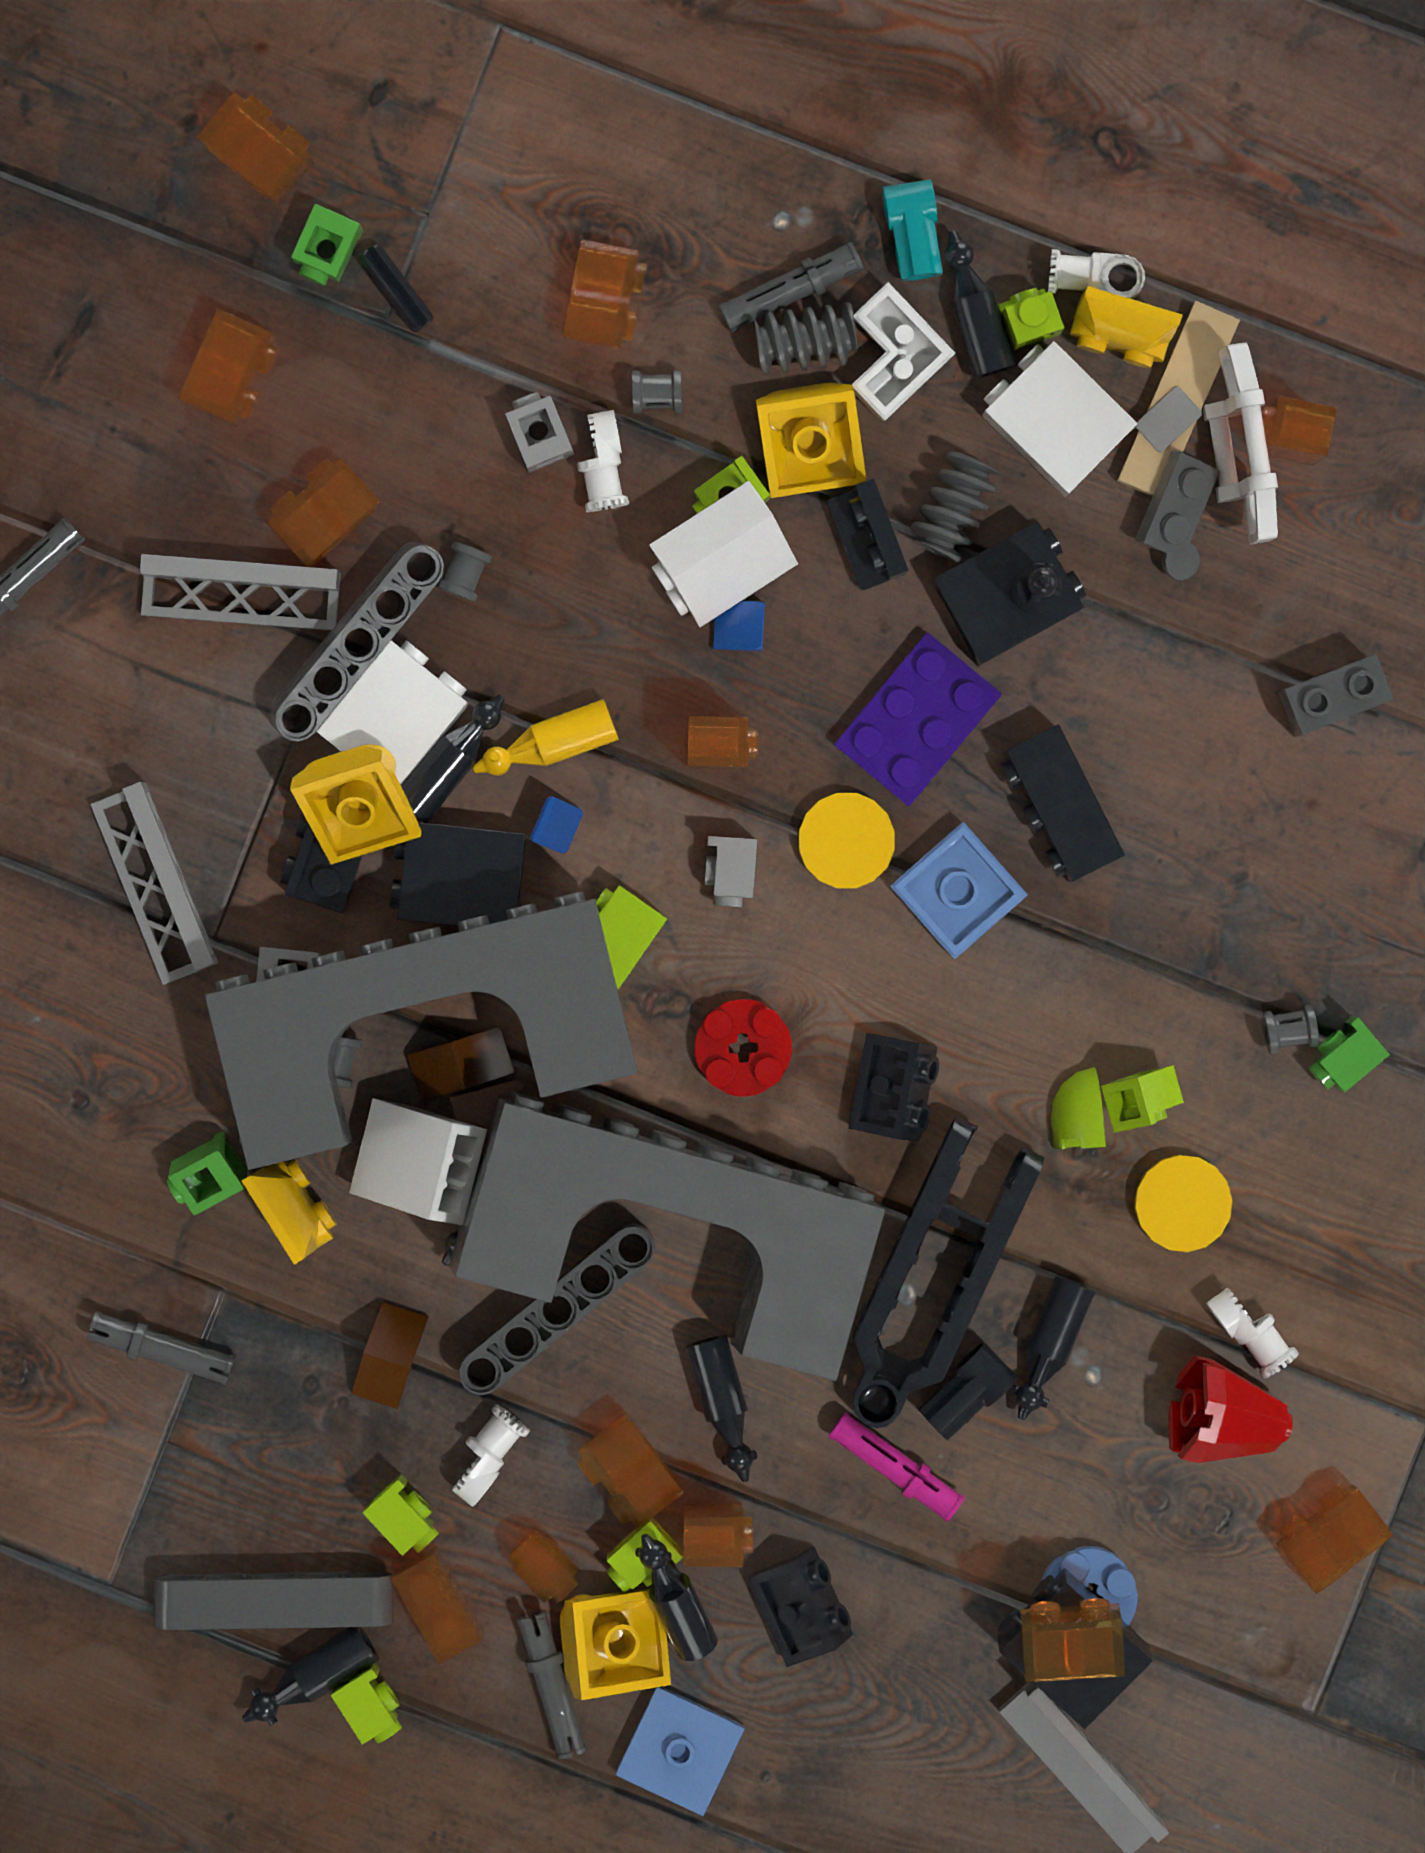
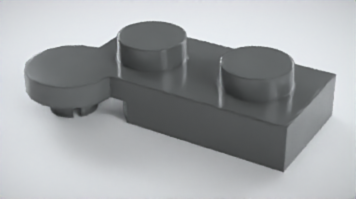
M1173 450L1170 453L1135 541L1162 552L1161 565L1164 573L1170 578L1185 580L1192 577L1199 567V552L1190 542L1220 470L1183 452Z

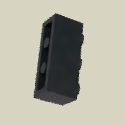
M1059 724L1003 752L1007 761L1000 764L1002 771L1013 790L1021 787L1029 805L1022 808L1035 834L1041 831L1044 832L1051 846L1044 853L1057 878L1065 874L1068 882H1073L1125 856Z

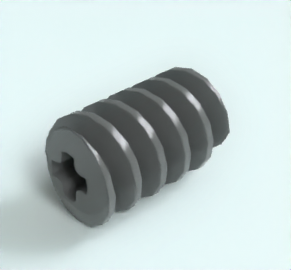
M850 302L843 304L840 318H837L831 305L824 306L821 320H817L811 307L804 309L800 323H798L791 309L785 311L782 325L778 324L772 312L765 314L762 327H759L754 317L758 360L763 375H769L773 360H777L783 373H788L792 358H796L802 370L806 371L808 370L811 356L814 355L822 369L828 367L831 353L836 354L841 366H847L850 351H855L857 355L855 323Z
M948 452L945 459L955 470H939L937 478L946 488L931 487L928 495L937 505L922 504L919 510L929 523L913 522L910 529L920 539V541L912 540L914 543L949 561L962 563L963 558L954 550L955 544L971 545L972 541L962 530L964 527L979 528L980 523L971 512L973 509L988 510L989 505L980 497L981 492L996 493L998 488L988 478L990 474L1001 475V473L963 453Z

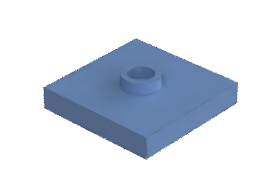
M964 822L890 885L892 890L953 959H956L1028 895Z
M662 1686L655 1687L615 1775L704 1816L745 1730V1725Z

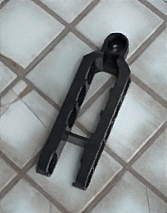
M955 1116L945 1134L852 1334L865 1368L854 1391L852 1399L853 1409L858 1419L870 1427L881 1428L890 1425L899 1416L911 1391L925 1388L944 1380L1044 1162L1043 1156L1022 1147L1008 1171L986 1220L945 1202L961 1169L960 1162L974 1132L978 1129L977 1125ZM938 1219L976 1237L977 1240L923 1356L908 1361L884 1350L879 1336L891 1310L896 1309L902 1285L912 1265H916L920 1257L918 1255L920 1247L932 1222Z

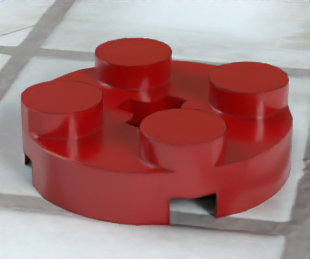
M735 999L722 1003L706 1016L696 1034L695 1057L699 1069L712 1086L729 1095L747 1097L765 1092L780 1081L791 1060L792 1041L788 1027L776 1011L756 1000ZM742 1033L748 1034L749 1042L757 1043L758 1046L757 1052L749 1053V1061L740 1062L738 1054L729 1053V1044L736 1043L738 1034Z

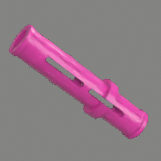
M845 1412L828 1435V1438L835 1440L868 1466L874 1468L903 1489L901 1495L908 1500L914 1497L942 1517L945 1522H948L953 1517L965 1496L957 1493L930 1473L931 1467L923 1462L921 1465H918L886 1440L851 1417L848 1412Z

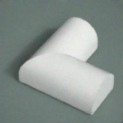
M889 282L853 315L854 320L885 351L852 384L858 399L882 422H885L955 355V352Z

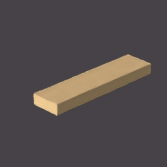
M1195 301L1147 412L1175 387H1180L1193 403L1202 410L1221 366L1219 350L1226 345H1230L1240 320ZM1196 421L1163 452H1158L1138 430L1117 482L1153 497L1171 451H1184Z

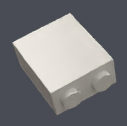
M1053 341L1045 350L1037 344L1018 364L1024 372L1011 385L1003 379L983 399L989 407L985 410L982 417L1065 498L1138 423Z
M750 481L650 544L652 551L659 561L652 566V569L665 588L666 594L678 613L683 616L690 612L699 627L798 565L773 514Z
M407 640L401 647L390 641L316 732L341 752L366 744L384 747L395 758V775L400 785H402L440 737L447 733L469 706V703L461 698L467 689L445 671L439 678L423 667L429 658Z
M373 1098L349 1193L428 1220L463 1225L487 1129L407 1104Z

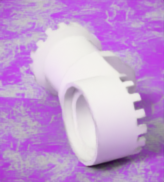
M1052 249L1050 267L1055 268H1051L1049 274L1054 275L1049 276L1048 292L1056 293L1058 289L1085 291L1087 286L1132 299L1138 295L1143 287L1145 271L1142 264L1136 258L1129 255L1093 252L1091 257L1061 255L1058 249ZM1124 264L1134 270L1137 281L1135 286L1129 291L1120 292L1110 285L1108 275L1112 268Z
M614 410L587 415L589 424L594 423V425L590 426V431L595 430L596 432L591 434L592 439H595L593 442V447L596 446L594 448L595 458L577 463L578 471L584 473L589 502L585 504L586 512H598L602 508L608 510V506L614 509L628 505V496L622 495L617 466L621 464L620 453H622Z
M1227 1287L1206 1304L1231 1338L1234 1337L1239 1345H1246L1261 1366L1259 1373L1263 1379L1268 1378L1270 1375H1274L1281 1370L1279 1365L1285 1368L1287 1364L1291 1363L1299 1355V1352L1295 1347L1289 1348L1273 1326L1275 1319L1271 1313L1253 1322L1251 1317L1247 1316L1246 1310L1241 1309L1243 1308L1242 1304L1237 1303L1235 1305L1238 1299L1232 1297L1234 1294Z
M495 1404L491 1409L493 1416L476 1437L470 1436L466 1440L467 1446L478 1457L471 1464L472 1468L466 1470L468 1476L462 1475L464 1482L459 1479L457 1485L452 1489L454 1493L472 1507L481 1499L500 1474L498 1471L504 1464L502 1460L504 1455L520 1436L526 1437L530 1432L520 1420L515 1422L517 1417L513 1416L510 1418L511 1413L498 1404Z

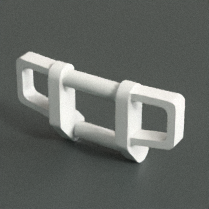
M1247 342L1230 344L1219 350L1229 398L1224 401L1204 405L1202 408L1204 420L1209 421L1216 468L1220 470L1218 474L1219 487L1215 488L1217 503L1245 499L1249 544L1269 542L1277 538L1275 489L1278 488L1276 473H1271L1261 413V407L1265 405L1263 389H1259ZM1242 415L1251 476L1238 482L1228 420L1229 417Z

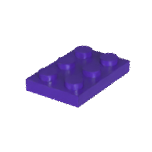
M927 632L834 746L909 807L996 703L1002 693Z

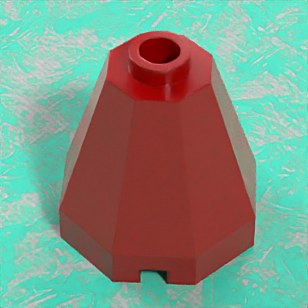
M1194 1355L1179 1373L1175 1388L1183 1390L1180 1403L1171 1400L1168 1411L1169 1449L1179 1453L1177 1456L1180 1459L1203 1463L1275 1452L1283 1442L1289 1439L1293 1427V1418L1288 1413L1287 1405L1279 1398L1213 1359Z

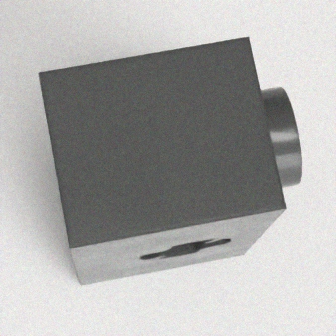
M1377 654L1277 692L1294 737L1304 735L1394 700Z

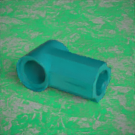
M931 179L882 187L885 216L888 229L893 231L895 255L901 282L929 279L942 275L943 271L935 223L938 222L937 207Z

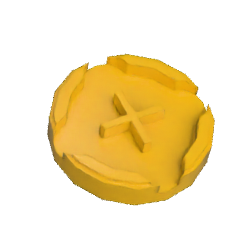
M835 793L819 800L805 814L799 829V852L806 869L820 882L834 888H858L873 882L888 867L895 850V831L888 814L873 799L858 793Z
M1178 1154L1157 1161L1145 1171L1139 1181L1134 1201L1135 1213L1140 1227L1155 1243L1168 1250L1191 1252L1207 1247L1222 1235L1231 1217L1232 1196L1227 1180L1212 1164L1199 1157Z

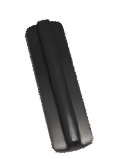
M375 244L365 250L359 257L361 264L411 331L416 333L428 326L433 320L432 313L382 246Z

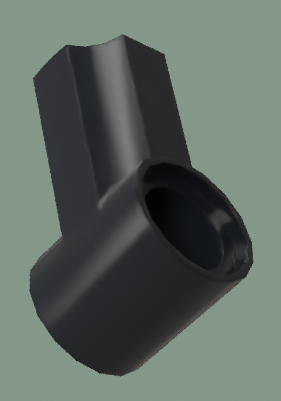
M985 1342L975 1347L953 1370L954 1375L918 1408L926 1420L947 1441L968 1423L982 1407H989L1000 1399L1018 1379V1376Z

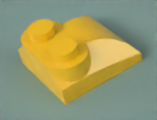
M1087 286L1079 298L1070 335L1078 339L1076 345L1078 348L1096 354H1105V350L1108 348L1124 353L1123 361L1150 369L1153 361H1164L1168 344L1180 325L1182 314Z
M832 382L774 391L756 400L770 498L852 486L867 481L853 385Z
M366 744L317 759L309 763L304 770L292 778L290 790L331 865L421 837L422 831L395 775V758L382 746Z
M297 1159L291 1162L283 1161L264 1166L242 1180V1183L294 1265L334 1238L331 1228L337 1225L336 1220L322 1200L314 1203L305 1188L311 1184V1181Z
M650 1588L596 1596L580 1594L565 1600L560 1614L565 1676L574 1698L587 1700L671 1685L667 1633L649 1597Z

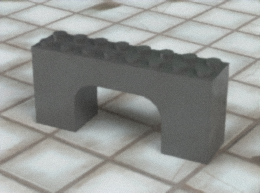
M577 892L554 898L556 906L554 909L537 912L536 903L505 910L507 920L490 924L488 915L457 922L459 932L442 936L440 927L408 934L411 943L408 945L394 948L392 939H387L360 946L362 956L348 960L345 958L344 951L311 958L314 967L298 972L295 962L263 970L265 980L251 984L248 974L214 982L217 992L206 994L205 998L248 1170L344 1147L352 1141L334 1068L337 1044L343 1033L357 1020L466 992L489 993L505 1001L516 1012L522 1023L540 1098L638 1074L596 899L586 901L584 892Z
M511 1091L509 1099L497 1096L464 1223L460 1225L449 1267L455 1277L551 1303L570 1236L579 1218L587 1210L604 1201L615 1199L634 1201L724 1226L739 1232L747 1245L750 1269L729 1343L743 1356L826 1379L837 1380L885 1213L884 1208L873 1202L874 1194L868 1193L863 1188L839 1182L837 1190L827 1188L828 1182L822 1180L821 1177L795 1169L792 1170L791 1177L780 1175L781 1169L775 1167L773 1163L746 1156L744 1164L733 1162L734 1155L728 1154V1151L699 1143L697 1151L685 1148L687 1142L682 1141L680 1137L656 1130L652 1131L651 1138L638 1135L639 1129L635 1128L633 1124L606 1117L604 1125L590 1122L591 1115L587 1114L584 1110L558 1104L556 1112L543 1108L544 1102L539 1101L540 1098L521 1092Z

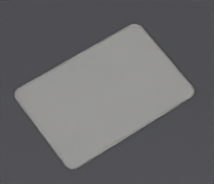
M1175 387L1137 422L1138 424L1135 427L1158 452H1163L1202 416V411L1180 387Z

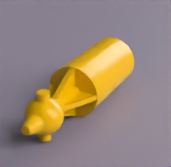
M604 699L530 725L507 750L502 747L489 748L484 753L483 758L473 766L475 773L488 772L491 775L500 776L509 770L512 763L546 767L619 739Z

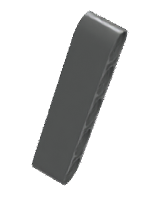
M410 542L400 547L277 696L270 708V720L283 737L291 741H302L312 736L436 586L443 575L444 564L442 557L435 549L421 542ZM419 552L425 553L430 561L427 573L420 578H411L407 571V563L410 557ZM388 590L395 591L399 599L396 611L388 616H380L376 609L378 596ZM357 628L364 629L368 636V643L365 649L356 654L348 653L345 648L347 634ZM322 667H334L337 673L335 685L327 691L316 690L313 683L316 672ZM298 704L304 706L306 710L304 723L295 729L284 727L282 721L284 711L291 705Z
M637 1223L626 1224L620 1227L558 1278L553 1296H561L569 1301L572 1313L567 1319L563 1321L551 1320L544 1311L545 1301L533 1299L469 1351L463 1359L459 1370L460 1380L464 1388L477 1395H486L495 1391L645 1268L652 1260L655 1252V1240L651 1231L644 1225ZM638 1234L643 1237L647 1243L646 1253L641 1258L633 1260L623 1256L619 1250V1243L624 1236ZM590 1265L602 1266L609 1274V1283L601 1290L594 1291L587 1288L581 1276L584 1269ZM515 1327L526 1328L534 1338V1345L525 1352L514 1351L507 1343V1333ZM479 1358L491 1361L496 1368L494 1379L488 1383L476 1382L469 1373V1365L472 1361Z
M383 1571L177 1574L158 1576L154 1578L155 1628L162 1630L386 1626L394 1623L393 1574Z

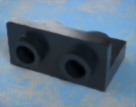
M874 478L855 485L852 491L828 500L829 511L860 590L870 589L907 574L909 569Z
M302 813L296 837L303 840L297 857L288 856L280 883L287 885L286 896L343 914L363 855L331 865Z
M866 1033L848 1129L899 1140L919 1141L921 1133L926 1130L930 1119V1108L927 1105L930 1086L936 1081L939 1072V1059L936 1057L937 1046Z
M815 1547L804 1550L793 1559L754 1572L747 1578L786 1667L835 1651L853 1635L850 1615L846 1607L839 1602L831 1584L830 1570L825 1561L820 1559Z

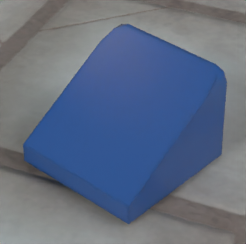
M740 601L715 617L713 650L762 652L765 602Z
M553 796L547 797L530 838H532L533 842L559 853H566L583 816V811Z

